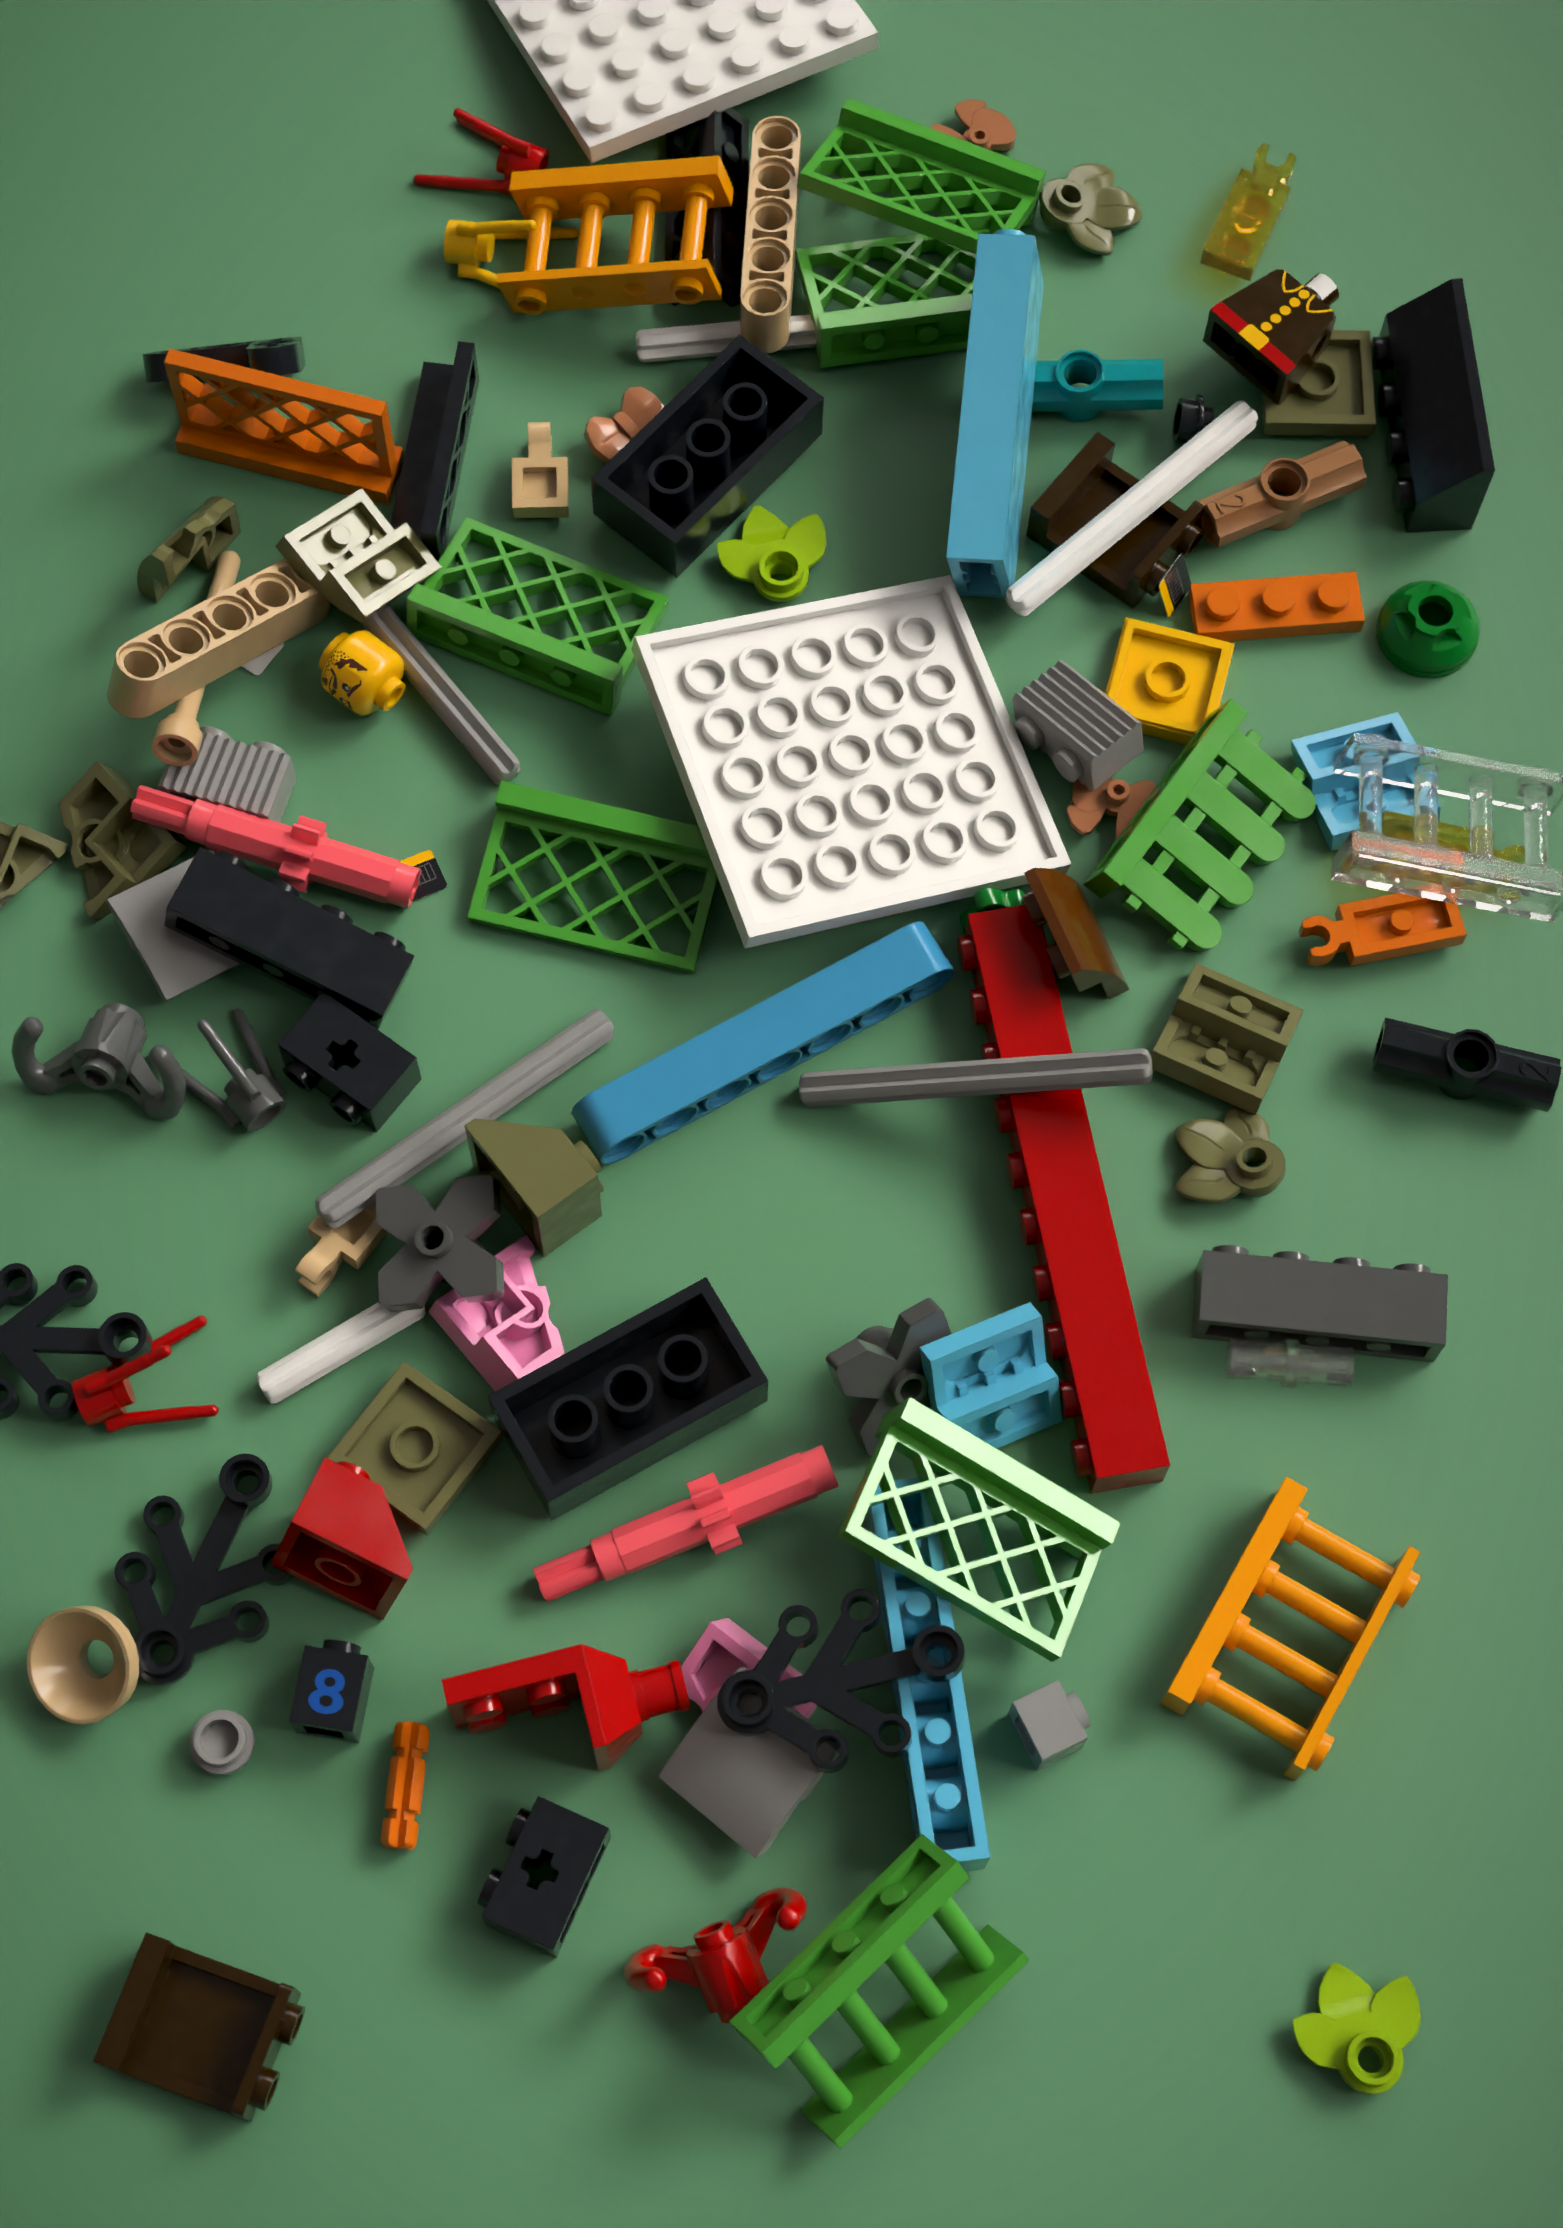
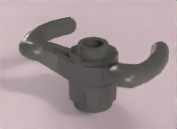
M110 1003L98 1009L95 1016L89 1019L80 1040L44 1064L38 1062L34 1052L35 1044L43 1032L41 1021L35 1017H27L14 1034L11 1053L15 1069L24 1085L37 1093L52 1094L57 1089H61L70 1083H84L96 1090L116 1089L130 1095L143 1108L145 1113L154 1119H172L176 1117L185 1101L186 1081L181 1066L165 1045H157L150 1050L149 1060L160 1075L163 1084L162 1089L140 1054L147 1039V1033L144 1030L145 1022L137 1011L126 1005Z

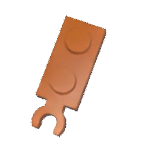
M1451 883L1339 904L1335 912L1336 921L1333 922L1324 916H1312L1302 921L1298 931L1300 938L1317 935L1326 943L1325 946L1314 947L1309 950L1306 959L1308 965L1313 966L1327 964L1335 957L1336 953L1346 951L1350 966L1461 945L1467 936Z

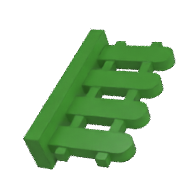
M1232 699L1207 716L1083 884L1100 899L1119 889L1126 895L1121 905L1131 913H1134L1141 907L1172 933L1167 943L1177 951L1187 945L1196 952H1205L1220 942L1222 938L1221 925L1209 911L1217 901L1224 907L1231 909L1238 908L1247 903L1253 895L1254 887L1249 876L1240 870L1248 858L1258 865H1268L1278 860L1284 853L1285 843L1281 834L1272 827V824L1279 815L1288 822H1300L1309 817L1314 812L1316 806L1313 793L1302 784L1308 776L1298 767H1295L1289 773L1258 747L1263 737L1253 729L1247 732L1246 735L1237 729L1248 715V712ZM1213 761L1221 766V769L1214 778L1206 772ZM1234 778L1266 804L1259 815L1226 789ZM1183 803L1190 811L1181 821L1174 814ZM1202 821H1205L1235 846L1228 858L1195 832ZM1150 847L1158 852L1151 864L1142 858ZM1171 863L1204 890L1196 902L1163 875Z

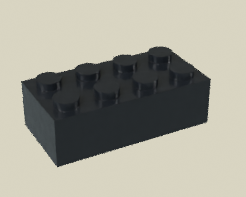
M739 334L591 478L593 514L677 578L822 435L824 397Z
M705 1277L488 1395L492 1417L502 1431L504 1438L552 1521L767 1402L768 1379L709 1280Z

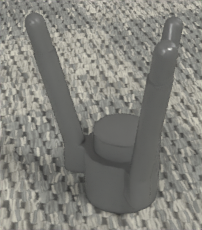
M236 1008L233 1010L232 1015L259 1075L253 1069H243L222 1038L218 1036L210 1023L205 1019L198 1022V1029L233 1077L224 1088V1092L228 1096L227 1100L224 1101L184 1069H182L186 1081V1089L217 1111L232 1130L242 1124L248 1132H254L271 1123L284 1110L286 1102L282 1096L286 1093V1090L274 1076L244 1011Z

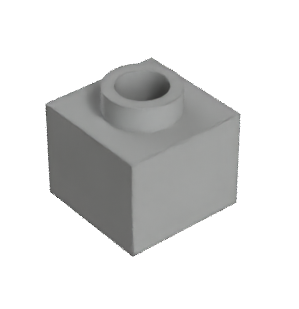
M1059 1680L1013 1701L1008 1712V1716L1037 1771L1081 1750L1088 1739L1084 1730L1091 1726L1088 1714L1078 1695L1074 1691L1066 1695Z

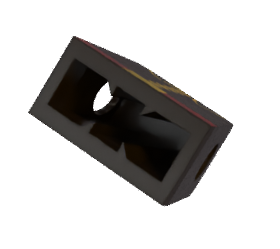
M1276 269L1213 306L1209 312L1203 342L1279 406L1329 344L1336 320L1334 311L1329 307L1339 298L1338 288L1328 276L1322 273L1316 274L1303 286L1285 270Z

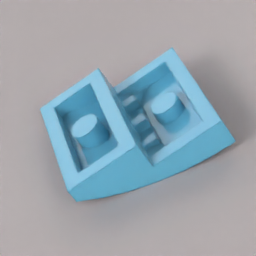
M1398 712L1291 740V750L1296 767L1308 775L1302 784L1315 797L1316 806L1313 813L1331 851L1439 822L1441 806L1418 767L1420 750Z
M1031 1302L919 1347L924 1376L928 1381L927 1391L932 1410L996 1449L1063 1421L1058 1375L1046 1362L1042 1316Z

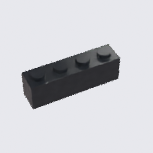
M200 847L167 905L164 926L313 1001L324 991L379 1030L408 975L414 959V955L405 951V945L389 934L375 932L373 935L353 925L352 918L336 907L322 905L320 908L300 898L298 890L283 880L277 878L265 880L247 871L246 865L232 854L224 851H215L213 854Z

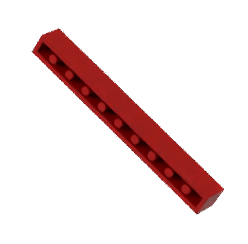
M1026 905L968 914L965 936L957 937L958 956L962 971L972 970L976 988L969 991L973 1022L975 1025L984 1024L988 1043L981 1045L982 1060L1073 1053L1051 959L1045 948L1047 942L1043 926L1036 928ZM1082 1089L1000 1094V1098H996L993 1101L994 1115L999 1133H1009L1013 1153L1006 1154L1007 1173L1011 1188H1021L1026 1209L1019 1210L1020 1231L1025 1246L1034 1244L1038 1260V1266H1032L1031 1268L1032 1283L1037 1301H1047L1052 1323L1044 1325L1045 1341L1050 1359H1060L1065 1381L1059 1382L1061 1410L1064 1418L1073 1417L1078 1440L1071 1441V1455L1077 1477L1087 1476L1090 1494L1161 1482L1167 1474L1170 1461Z

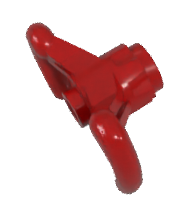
M778 1887L761 1893L754 1899L752 1907L747 1910L743 1919L733 1927L729 1920H722L697 1931L693 1935L695 1945L679 1948L652 1944L633 1953L623 1969L625 1982L636 1991L651 1993L662 1991L666 1986L667 1978L698 1987L702 1992L710 2013L717 2012L722 2023H730L729 2021L769 1983L760 1959L776 1921L783 1930L792 1931L796 1929L806 1915L807 1901L800 1892L793 1888Z

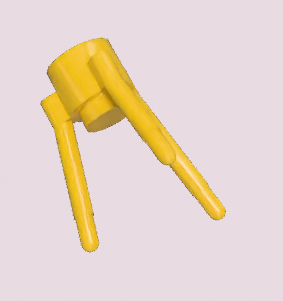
M450 219L444 235L443 251L445 262L458 265V277L477 279L499 288L497 285V274L480 268L482 262L490 263L492 261L495 239H528L529 231L535 230L537 224L534 220L471 222ZM551 227L550 239L577 238L579 231L574 227Z

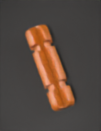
M398 1722L394 1727L392 1748L397 1752L396 1756L390 1759L384 1807L386 1812H389L388 1818H383L380 1839L385 1848L392 1850H413L417 1845L419 1824L414 1819L415 1815H419L421 1812L426 1763L422 1759V1754L428 1753L430 1738L428 1726L419 1722Z

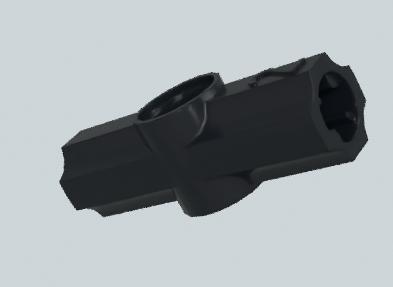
M1386 1017L1381 1026L1373 1058V1071L1436 1085L1445 1095L1456 1100H1468L1478 1095L1548 1112L1553 1104L1562 1067L1560 1066L1561 1059L1496 1044L1488 1034L1477 1029H1465L1453 1034ZM1465 1057L1471 1060L1477 1066L1478 1072L1462 1070L1456 1064L1454 1058Z

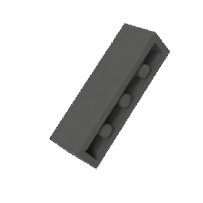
M1216 1246L1212 1251L1203 1250L1195 1269L1191 1338L1434 1362L1446 1345L1448 1274L1430 1273L1429 1267L1414 1263L1399 1264L1393 1269L1370 1267L1368 1261L1354 1257L1338 1258L1333 1263L1309 1261V1256L1294 1251L1277 1252L1272 1257L1249 1255V1251L1240 1246Z

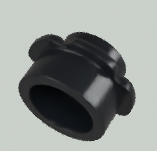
M1197 394L1195 399L1179 398L1173 421L1174 442H1188L1214 420V409L1204 405L1203 395Z

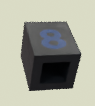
M332 1639L324 1640L322 1648L305 1645L289 1722L296 1733L359 1743L374 1667L368 1655L360 1654L361 1647L359 1645Z

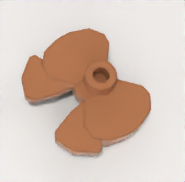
M968 99L956 103L954 113L967 129L963 135L938 123L931 126L932 129L988 150L1009 151L1014 148L1016 129L1011 121L1000 112L986 108V102L981 100Z
M642 386L629 387L622 396L620 412L616 413L613 418L594 416L588 420L584 437L589 449L598 459L606 464L664 408L663 404L655 394Z
M1111 777L1094 791H1089L1087 786L1082 785L1077 779L1073 785L1071 805L1066 809V815L1071 828L1082 836L1090 835L1099 824L1104 813L1117 817L1115 827L1117 839L1156 787V784L1153 781L1142 780L1129 785L1124 780H1113Z

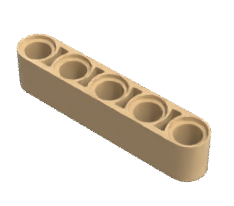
M770 116L760 120L755 125L752 134L740 293L741 336L764 353H774L782 349L788 343L790 337L799 202L797 183L801 166L800 127L795 121L783 116Z
M284 558L120 646L115 655L107 690L108 702L115 711L129 718L151 716L322 622L328 615L331 602L312 587Z

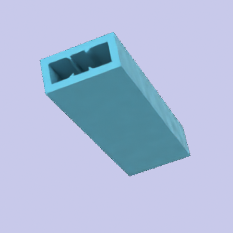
M1001 229L994 232V234H978L946 554L959 596L1006 598L1007 589L1015 583L1044 281L1035 235H1026L1015 229Z

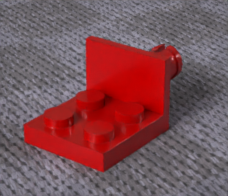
M584 1644L441 1680L446 1703L456 1728L469 1726V1731L473 1734L501 1728L507 1724L506 1716L531 1710L532 1717L535 1718L561 1713L570 1708L568 1700L581 1697L598 1771L611 1768L643 1734L641 1722L648 1721L651 1717L690 1709L679 1660L670 1661L666 1665L638 1671V1669L628 1671L626 1659Z

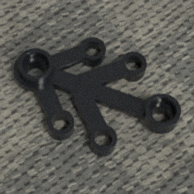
M13 1263L0 1271V1309L8 1302L13 1305H23L35 1297L38 1291V1282L26 1265ZM72 1265L65 1268L59 1274L54 1285L6 1323L0 1325V1352L36 1392L38 1404L45 1415L56 1422L71 1419L77 1413L78 1406L71 1384L65 1380L57 1379L36 1353L105 1355L112 1364L120 1367L145 1353H149L152 1348V1336L147 1326L139 1316L129 1312H121L110 1316L100 1328L42 1327L69 1305L82 1307L92 1302L96 1297L98 1291L97 1282L91 1272L81 1265ZM15 1278H26V1283L18 1291L8 1290L9 1284ZM77 1279L86 1280V1285L81 1291L77 1293L68 1292V1287L73 1281ZM130 1337L138 1339L137 1345L126 1352L119 1351V1346L123 1340ZM0 1377V1391H7L6 1400L0 1404L1 1420L10 1417L17 1410L19 1395L8 1380ZM56 1394H68L67 1402L59 1408L49 1407L51 1399Z
M239 1454L230 1458L223 1465L219 1475V1484L225 1494V1498L194 1561L191 1558L181 1529L184 1523V1513L178 1502L172 1497L163 1495L151 1499L145 1506L143 1513L144 1521L150 1531L157 1536L177 1594L165 1619L152 1589L156 1579V1569L151 1560L143 1553L130 1552L123 1555L116 1564V1579L129 1594L141 1630L134 1638L139 1656V1677L152 1685L166 1686L181 1680L190 1671L196 1654L235 1639L246 1643L256 1642L268 1630V1616L262 1606L254 1601H242L232 1608L229 1616L190 1628L201 1606L263 1582L279 1586L286 1584L294 1577L285 1571L279 1574H269L265 1570L266 1562L275 1555L280 1544H270L264 1547L258 1556L218 1571L249 1508L262 1504L272 1490V1476L264 1461L255 1455ZM247 1475L257 1477L259 1484L255 1491L249 1494H242L237 1491V1484L242 1477ZM163 1507L174 1509V1518L168 1525L158 1526L153 1523V1517L157 1510ZM135 1563L146 1565V1574L142 1580L135 1583L125 1580V1572L129 1566ZM246 1612H255L260 1617L258 1626L248 1632L239 1630L238 1620L240 1616ZM164 1644L174 1647V1657L169 1663L158 1665L153 1662V1653L156 1648Z
M858 1589L851 1591L843 1599L841 1604L842 1615L805 1675L780 1681L797 1648H805L811 1645L817 1638L819 1630L815 1614L809 1608L802 1605L790 1606L782 1612L778 1622L779 1631L755 1670L737 1672L723 1683L717 1697L718 1712L723 1723L734 1733L742 1736H757L769 1730L809 1754L812 1764L824 1773L837 1772L847 1763L849 1750L845 1738L834 1730L818 1731L785 1708L812 1702L873 1738L874 1745L881 1754L887 1757H898L904 1754L912 1743L911 1728L907 1720L898 1714H884L849 1692L920 1674L934 1682L951 1680L960 1673L964 1666L965 1649L963 1641L952 1628L944 1625H932L923 1629L916 1636L912 1648L843 1665L860 1635L875 1628L881 1617L880 1605L876 1596L867 1590ZM859 1601L868 1602L873 1607L871 1616L863 1621L854 1620L849 1615L851 1606ZM795 1617H804L810 1622L809 1631L800 1637L792 1636L787 1632L789 1621ZM935 1647H944L951 1652L952 1657L947 1665L935 1667L927 1661L928 1653ZM748 1694L758 1695L762 1699L761 1709L752 1715L743 1714L739 1710L740 1700ZM888 1725H897L904 1731L903 1740L895 1746H888L880 1740L881 1731ZM825 1741H834L840 1745L841 1752L836 1760L825 1762L816 1755L819 1745Z

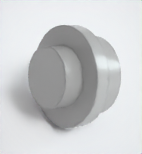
M230 1710L213 1711L203 1716L194 1726L189 1741L190 1752L194 1761L204 1771L219 1776L229 1775L239 1771L250 1760L255 1747L254 1732L247 1720L240 1714Z

